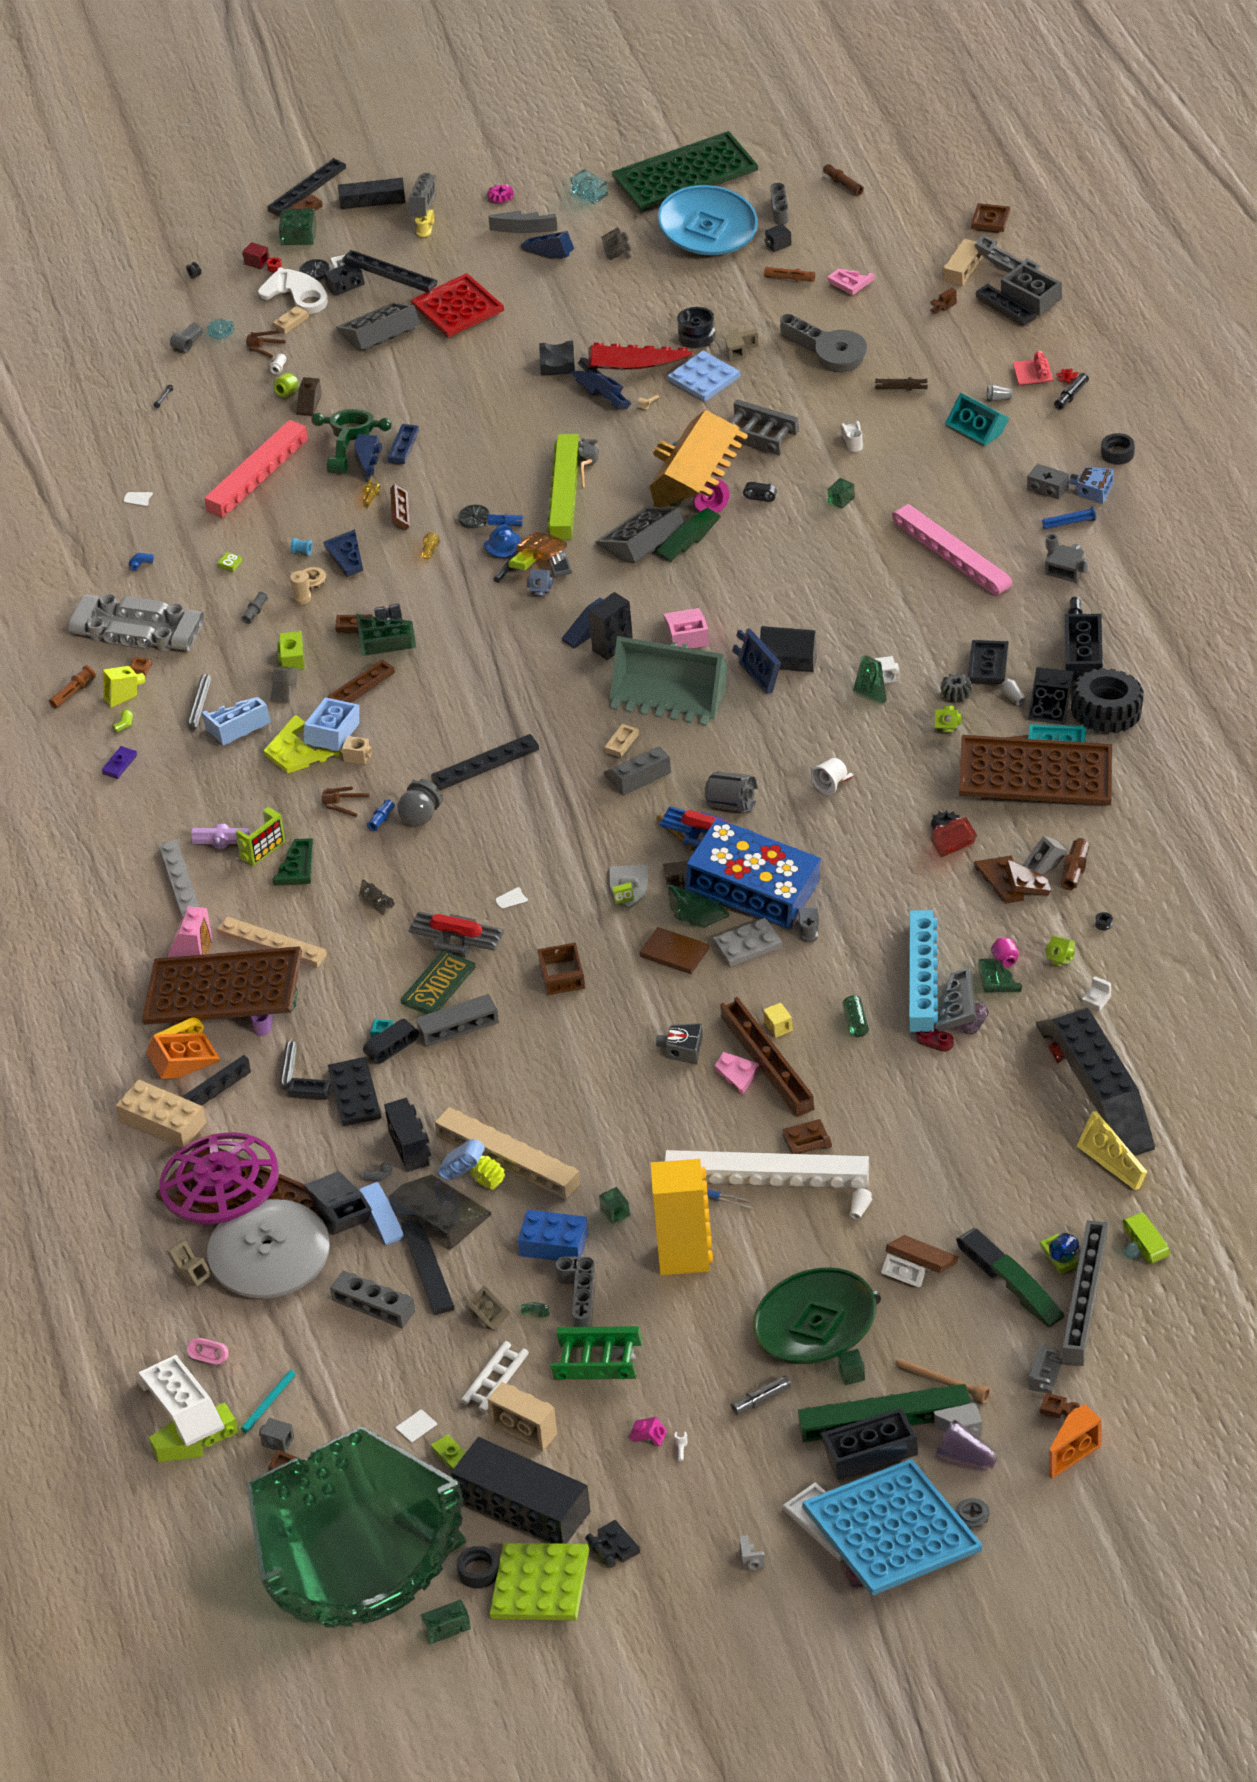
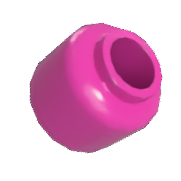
M1001 937L991 946V953L996 964L1010 967L1016 963L1019 952L1012 939Z

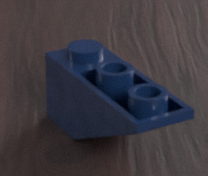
M358 434L354 444L356 460L365 481L369 483L370 477L374 475V465L378 463V453L382 451V444L379 443L378 435Z

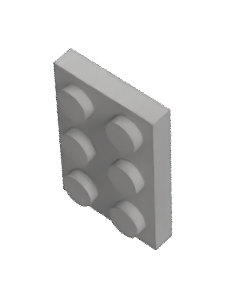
M766 918L713 937V943L729 967L783 948L782 941Z

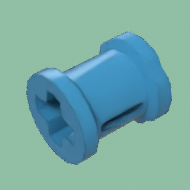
M293 538L291 541V553L299 552L309 556L312 552V540L302 541Z

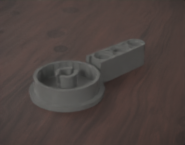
M784 314L780 317L781 335L815 352L819 357L820 363L829 370L837 372L853 370L862 363L867 353V343L858 333L849 330L826 332L792 314Z

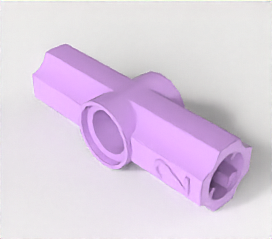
M217 824L214 828H192V844H212L216 848L223 849L228 844H237L236 831L238 829L248 836L250 835V829L230 828L226 824Z

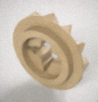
M310 567L302 570L308 574L309 585L312 590L314 587L320 588L321 584H325L327 579L326 573L321 568Z

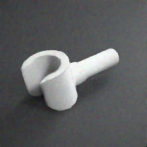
M677 1432L674 1434L675 1445L678 1447V1461H683L684 1447L688 1444L686 1432H684V1437H677Z

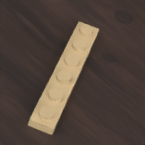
M228 916L217 929L219 935L261 949L300 946L302 949L301 962L317 968L327 956L326 949Z

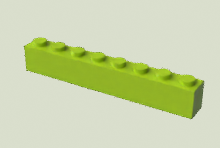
M558 434L557 441L554 442V452H556L553 453V463L555 464H552V475L554 476H551V486L553 487H550V498L552 499H549V509L551 510H548V521L550 522H547V533H550L551 540L572 539L580 453L579 434Z

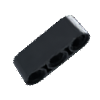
M401 1019L368 1040L363 1047V1053L376 1064H381L416 1041L419 1036V1030L406 1019Z
M972 1228L956 1239L960 1250L991 1278L997 1276L992 1271V1264L1005 1256V1254L977 1228Z

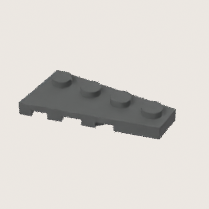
M968 967L950 974L946 989L948 994L944 997V1009L940 1012L941 1020L937 1024L939 1032L977 1020L972 972Z

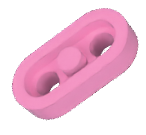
M196 1338L188 1343L187 1351L193 1359L211 1364H221L228 1358V1349L222 1343L203 1338ZM199 1345L202 1346L201 1352L198 1350ZM217 1350L221 1352L220 1357L217 1356Z

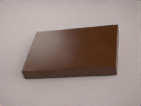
M657 927L639 953L642 958L692 974L709 950V944Z
M906 1235L887 1244L885 1250L887 1253L937 1273H941L957 1264L959 1256Z

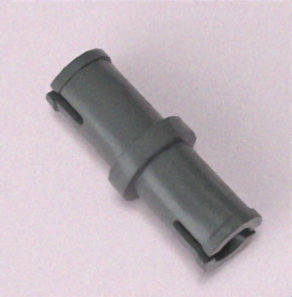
M258 592L255 599L248 604V609L241 616L244 623L251 624L254 617L262 611V606L268 600L266 593Z

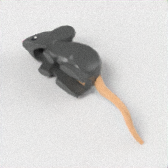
M582 438L579 441L583 488L585 487L584 465H593L598 460L599 449L594 445L598 441L595 439Z

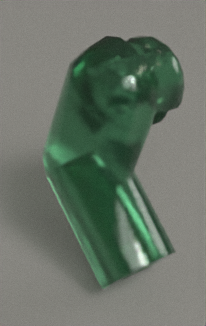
M531 1302L520 1305L522 1315L538 1312L540 1318L550 1315L548 1310L550 1308L547 1304Z

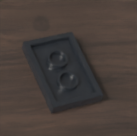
M972 640L968 677L971 683L1002 684L1005 681L1009 641Z

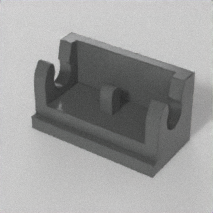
M1039 1344L1029 1375V1390L1052 1394L1062 1365V1358L1053 1357L1051 1354L1059 1356V1350Z

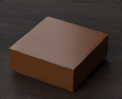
M134 657L129 667L136 674L143 673L146 676L152 666V660Z

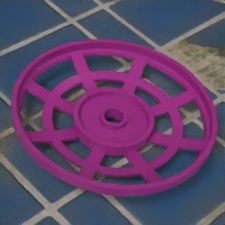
M236 1132L212 1134L189 1143L171 1157L161 1173L159 1190L167 1209L183 1220L199 1224L228 1222L254 1210L267 1200L277 1184L279 1165L271 1147L257 1137ZM222 1139H241V1140H244V1141L241 1142V1143H239V1142H234V1141H217V1140H222ZM253 1143L260 1145L268 1152L270 1159H258L255 1152L248 1146ZM202 1144H205V1145H203V1146H201V1147L195 1149L194 1151H192V1152L189 1153L188 1155L185 1154V1153H187L188 1151L192 1150L193 1148L198 1147V1146H200V1145H202ZM218 1146H234L229 1152L218 1151ZM210 1148V1154H207L202 1158L194 1156L197 1153ZM244 1150L249 1154L251 1160L239 1161L236 1155ZM176 1161H182L177 1168L176 1178L165 1183L166 1175ZM187 1162L195 1164L192 1172L182 1175ZM259 1166H271L270 1177L263 1189L253 1184L258 1175ZM242 1167H252L248 1179L241 1176ZM194 1178L196 1187L190 1192L183 1182ZM235 1183L241 1185L237 1189L224 1194V1190L232 1187ZM177 1185L179 1191L187 1197L182 1207L177 1206L166 1193L167 1189ZM247 1189L256 1195L245 1204L227 1211V1200L237 1197ZM202 1190L216 1192V1196H200L199 1194ZM194 1201L199 1203H218L219 1213L201 1214L188 1210Z

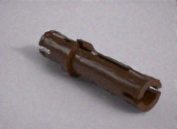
M829 163L824 166L823 173L829 175L834 182H839L858 196L863 193L864 187L846 176L842 170L834 168Z

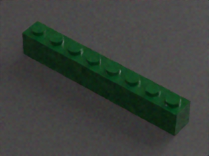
M966 1384L952 1385L798 1409V1422L804 1443L822 1440L821 1433L900 1408H902L911 1426L933 1423L934 1411L970 1404Z

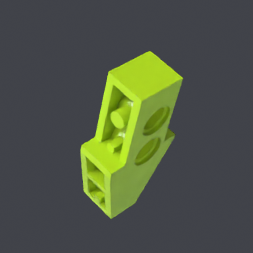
M224 1402L215 1407L224 1425V1429L189 1446L184 1444L178 1436L174 1421L150 1436L151 1451L158 1462L203 1457L204 1448L210 1447L238 1433L236 1419Z

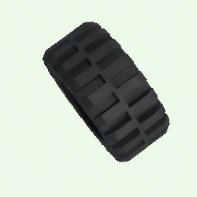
M1105 668L1090 670L1089 673L1085 672L1079 676L1073 685L1071 699L1072 715L1080 725L1083 724L1084 727L1087 729L1091 728L1095 732L1102 731L1109 734V732L1119 733L1121 730L1126 731L1137 724L1141 718L1144 698L1143 688L1137 679L1135 680L1130 674L1127 675L1126 672H1119L1116 669L1106 670Z

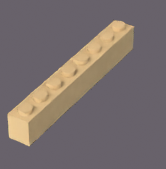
M449 1107L435 1121L437 1136L457 1146H461L471 1139L478 1140L485 1147L481 1156H489L490 1159H495V1162L500 1163V1167L564 1199H567L580 1185L579 1171L573 1166H568L558 1159L528 1146L524 1142H519L511 1136L479 1122L475 1118L466 1116L461 1111H456Z

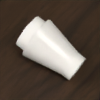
M858 1188L853 1192L849 1214L851 1218L861 1219L863 1213L872 1202L870 1191Z

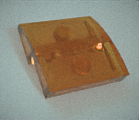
M535 532L516 546L518 552H533L534 559H550L567 547V543L553 535Z

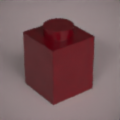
M251 242L242 251L244 265L261 270L269 259L268 247Z

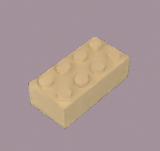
M139 1079L116 1105L119 1122L180 1148L188 1145L207 1123L203 1106Z

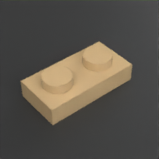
M295 306L273 321V327L286 334L308 319L309 312L299 306Z
M622 724L604 747L605 753L621 758L639 735V729Z

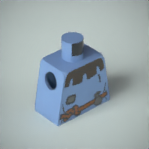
M1085 467L1081 475L1071 474L1069 484L1077 486L1078 496L1103 504L1114 482V469Z

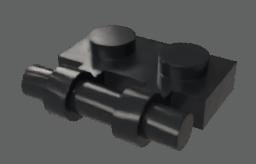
M616 1520L597 1530L599 1538L594 1537L592 1533L587 1534L585 1537L589 1548L592 1551H596L599 1559L610 1568L616 1565L614 1559L618 1558L623 1563L640 1553V1547ZM607 1545L610 1550H606L604 1546Z

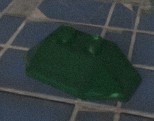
M671 884L667 886L669 907L675 913L674 917L681 922L687 921L693 926L698 925L705 928L728 918L730 915L720 902L710 900L707 897Z

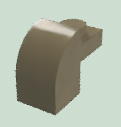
M737 328L726 335V354L729 361L746 358V349L759 346L756 329L739 332Z
M181 1239L166 1250L174 1264L172 1269L188 1285L198 1286L212 1275L204 1259L194 1256L186 1240Z

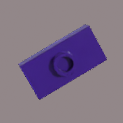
M120 746L101 769L102 774L119 779L136 758L137 752Z

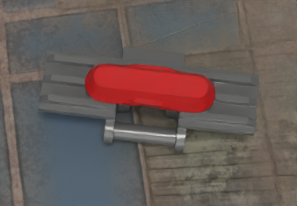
M418 912L408 930L409 933L435 938L433 950L438 951L440 949L459 953L463 957L468 956L472 949L471 946L495 951L504 934L503 929L478 924L476 919L453 914L446 916ZM451 936L459 937L462 939L463 946L447 942H449Z

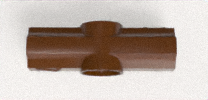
M1083 838L1073 841L1070 853L1065 857L1064 872L1061 878V886L1065 890L1072 891L1074 888H1077L1080 876L1085 872L1089 843Z

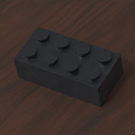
M1065 614V670L1073 671L1075 680H1077L1085 672L1089 673L1090 670H1100V668H1103L1102 614Z

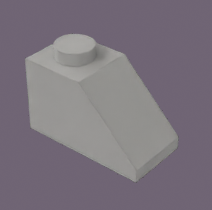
M1043 836L1022 866L1039 874H1044L1057 867L1068 851L1057 840Z
M976 1403L934 1411V1425L936 1429L961 1440L982 1436V1420Z

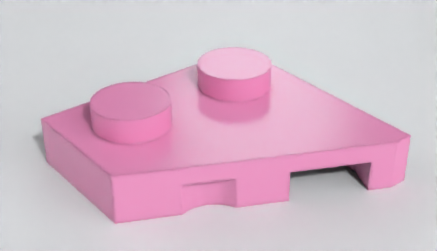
M837 269L827 277L828 283L851 295H854L874 280L873 273L864 276L859 275V271H848L845 269Z
M725 1052L722 1053L715 1064V1071L720 1076L725 1077L730 1085H735L738 1088V1092L742 1095L760 1069L759 1063Z

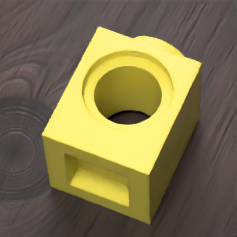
M782 1003L763 1010L764 1023L775 1038L793 1031L792 1017Z

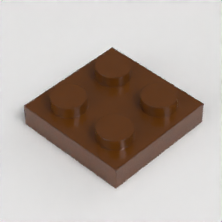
M978 203L971 222V229L1004 232L1011 212L1010 206Z

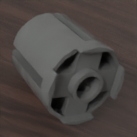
M714 772L709 776L705 785L706 802L713 809L751 812L756 804L753 798L754 789H758L757 780L755 777L746 774Z

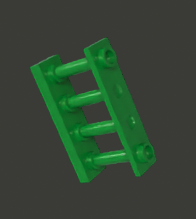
M639 1326L557 1327V1338L560 1347H563L560 1363H551L550 1365L554 1380L636 1379L637 1375L634 1364L630 1362L632 1347L642 1346L643 1339ZM612 1346H624L622 1362H610ZM571 1347H583L580 1363H569ZM592 1347H604L601 1362L589 1363Z

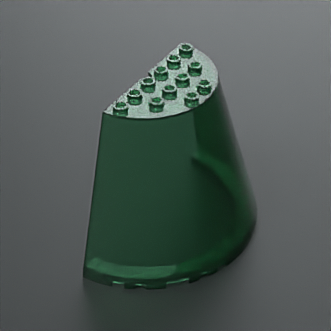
M360 1426L311 1450L310 1456L307 1459L297 1457L246 1482L259 1575L265 1590L271 1599L284 1612L291 1614L293 1618L304 1623L323 1624L326 1628H335L338 1625L353 1627L352 1623L357 1622L367 1624L384 1618L415 1599L414 1595L420 1589L425 1591L429 1587L431 1580L443 1570V1562L450 1550H454L459 1538L458 1528L462 1525L463 1520L461 1515L463 1498L460 1484L457 1480L364 1426Z

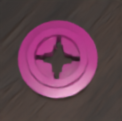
M508 184L494 185L487 192L489 200L496 203L507 202L514 196L513 189Z

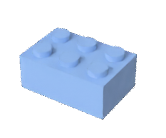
M324 698L304 724V743L314 747L339 751L347 736H350L359 725V705Z

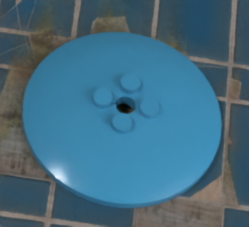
M698 185L680 189L669 195L662 202L658 212V224L664 236L674 245L697 254L721 255L734 252L747 245L757 231L758 219L753 206L741 195L717 186Z

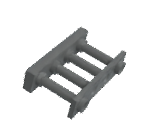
M738 399L734 402V417L730 423L736 425L740 419L749 421L743 429H739V431L748 435L747 439L741 440L735 437L733 439L742 445L780 456L781 440L786 433L796 435L799 432L798 417ZM756 423L764 425L759 433L751 432ZM771 428L780 430L774 438L766 436Z

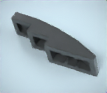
M520 210L488 215L491 231L509 233L558 231L556 214L539 216L538 212L522 214Z

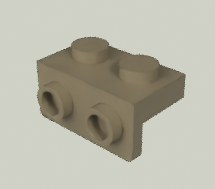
M485 1285L470 1300L466 1296L462 1298L467 1304L465 1308L472 1315L476 1313L479 1316L476 1320L483 1327L488 1325L495 1330L511 1314L508 1308Z

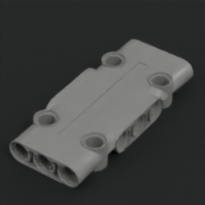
M84 594L70 619L69 633L90 636L93 641L104 639L111 644L149 649L151 646H156L160 651H169L171 649L190 651L204 623V612L190 609L184 611L180 604L169 606L165 602L125 596L119 602L116 601V597L113 594H105L102 597Z

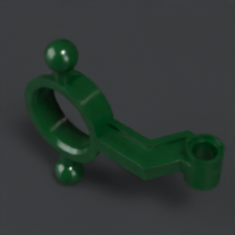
M360 409L342 410L336 412L331 417H324L321 413H315L311 417L312 424L315 426H322L324 423L330 424L333 434L337 437L335 456L329 457L327 461L328 473L346 474L348 468V461L345 458L346 448L351 440H356L358 434L369 435L373 427H377L384 432L389 431L392 427L390 419L373 420V416L369 412ZM350 423L363 424V425L356 426V427H344V426H341V425L350 424Z

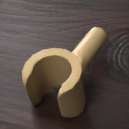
M655 395L648 399L640 397L638 399V402H640L638 408L647 410L650 403L657 400L659 396Z

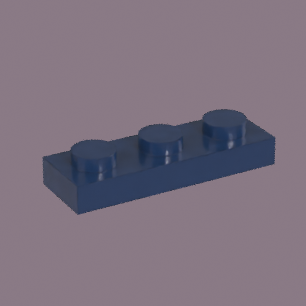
M401 425L388 455V462L406 463L419 433L418 425Z

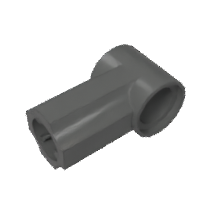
M193 322L180 334L174 333L172 335L170 346L183 352H188L192 347L193 341L203 333L202 328Z

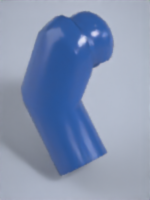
M146 553L135 554L129 560L130 569H139L138 567L143 562L153 563L154 555Z

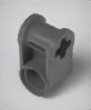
M818 907L799 908L801 939L805 942H813L818 939Z

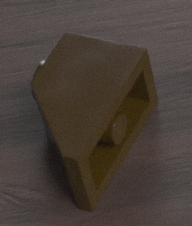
M303 377L298 390L297 415L312 416L315 413L322 395L320 379Z

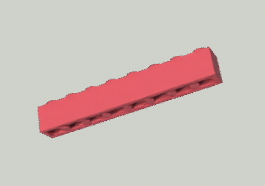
M292 420L286 422L204 498L206 511L224 518L284 463L286 459L295 453L299 447L306 443L308 440L306 426Z

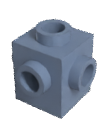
M530 569V577H527V588H529V591L534 592V595L545 596V592H550V588H553V578H550V571Z

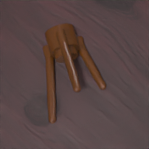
M280 330L251 332L247 335L246 344L250 347L251 351H257L272 358L273 354L261 350L259 347L263 345V342L286 343V340L261 337L264 335L280 334Z
M352 786L334 789L327 788L323 790L322 803L327 804L329 809H335L357 817V813L335 804L340 802V797H370V794L339 793L353 790Z

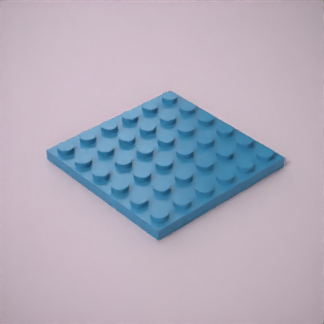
M912 1458L805 1500L802 1503L803 1510L872 1596L982 1551L983 1545Z

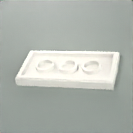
M815 1482L785 1503L783 1510L837 1560L841 1561L843 1560L802 1508L803 1501L826 1493Z

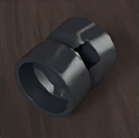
M399 603L389 605L388 608L384 606L374 608L378 631L388 629L389 626L393 628L403 626Z

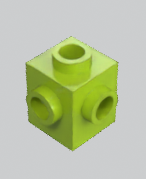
M943 706V709H935V728H942V732H954V729H958V725H961L962 714H958V710H954V706ZM947 716H951L950 722L945 721Z
M1052 935L1050 942L1047 943L1045 948V958L1051 959L1050 963L1062 966V963L1069 964L1075 955V950L1073 949L1076 941Z

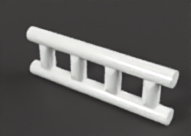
M504 1341L461 1398V1403L467 1405L470 1400L481 1404L478 1407L479 1411L485 1413L489 1408L488 1397L501 1382L507 1384L528 1356V1350L523 1348L518 1354L509 1350L511 1344L508 1341ZM503 1356L513 1360L508 1368L498 1364ZM492 1371L502 1374L497 1383L487 1379ZM481 1386L492 1389L486 1397L476 1393Z

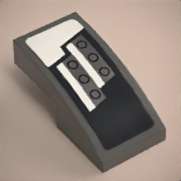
M563 549L546 553L554 577L572 574L568 558Z

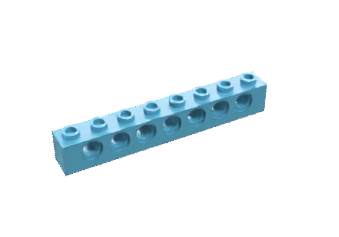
M933 910L910 911V1032H930V1030L934 1032V1023H938V1012H934V1010H938V1000L934 998V996H938L937 984H934L938 983L937 971H934V969H938L937 958H934V956H937V944H934L937 943V931H934L937 930V918H933Z

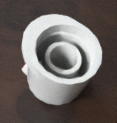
M831 758L811 770L812 783L824 795L834 794L840 782L853 778L852 773L847 775L846 766L837 758Z

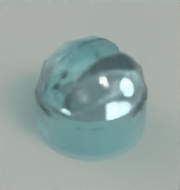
M1135 1241L1125 1246L1124 1254L1127 1258L1136 1259L1141 1257Z

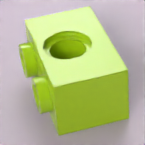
M301 631L279 633L280 641H277V650L281 653H277L278 664H282L283 671L305 669Z

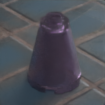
M955 1419L950 1423L941 1440L942 1448L938 1447L935 1458L983 1471H987L988 1468L993 1469L998 1459L995 1457L996 1452Z

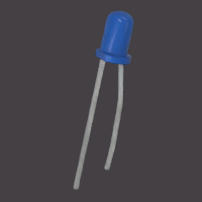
M707 1191L708 1197L716 1199V1201H719L720 1199L740 1206L754 1209L750 1206H746L740 1203L720 1198V1196L732 1197L750 1203V1201L730 1195H723L720 1191Z

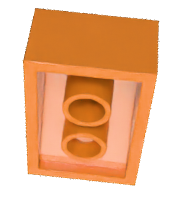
M205 1033L153 1035L146 1051L161 1079L180 1078L217 1063L220 1060Z
M1086 1404L1073 1409L1068 1414L1049 1449V1476L1052 1479L1101 1447L1102 1419Z

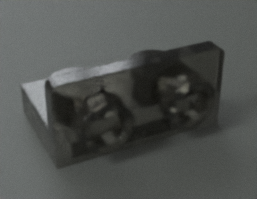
M617 227L601 236L605 254L609 261L623 253L628 259L631 258L630 251L632 249L627 242L629 238L625 232H622Z

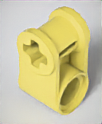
M429 210L427 216H416L417 236L427 237L431 234L434 224V210Z

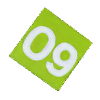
M226 552L219 560L218 567L234 572L241 564L242 556Z
M631 882L612 887L615 904L634 900Z

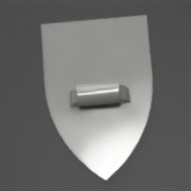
M648 865L610 867V889L612 894V887L631 882L634 900L621 903L625 907L631 908L645 895L648 887Z

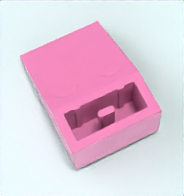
M699 608L664 614L671 643L677 642L679 647L684 643L688 645V648L709 646L707 624Z

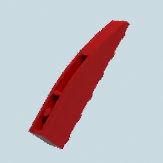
M597 342L589 347L588 368L613 370L651 368L688 358L693 354V351H688V348L671 350V347L654 349V346L637 348L638 345L621 347V344L616 343L604 346V343Z

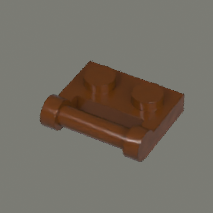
M821 1119L782 1129V1135L791 1154H801L823 1147L825 1149L832 1147L831 1139L827 1135Z

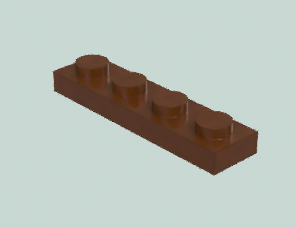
M382 659L328 695V698L351 703L393 675L395 669Z

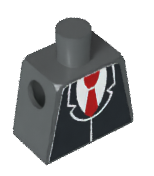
M702 1023L672 1024L669 1027L668 1035L656 1036V1046L666 1047V1054L669 1059L698 1064L703 1040Z

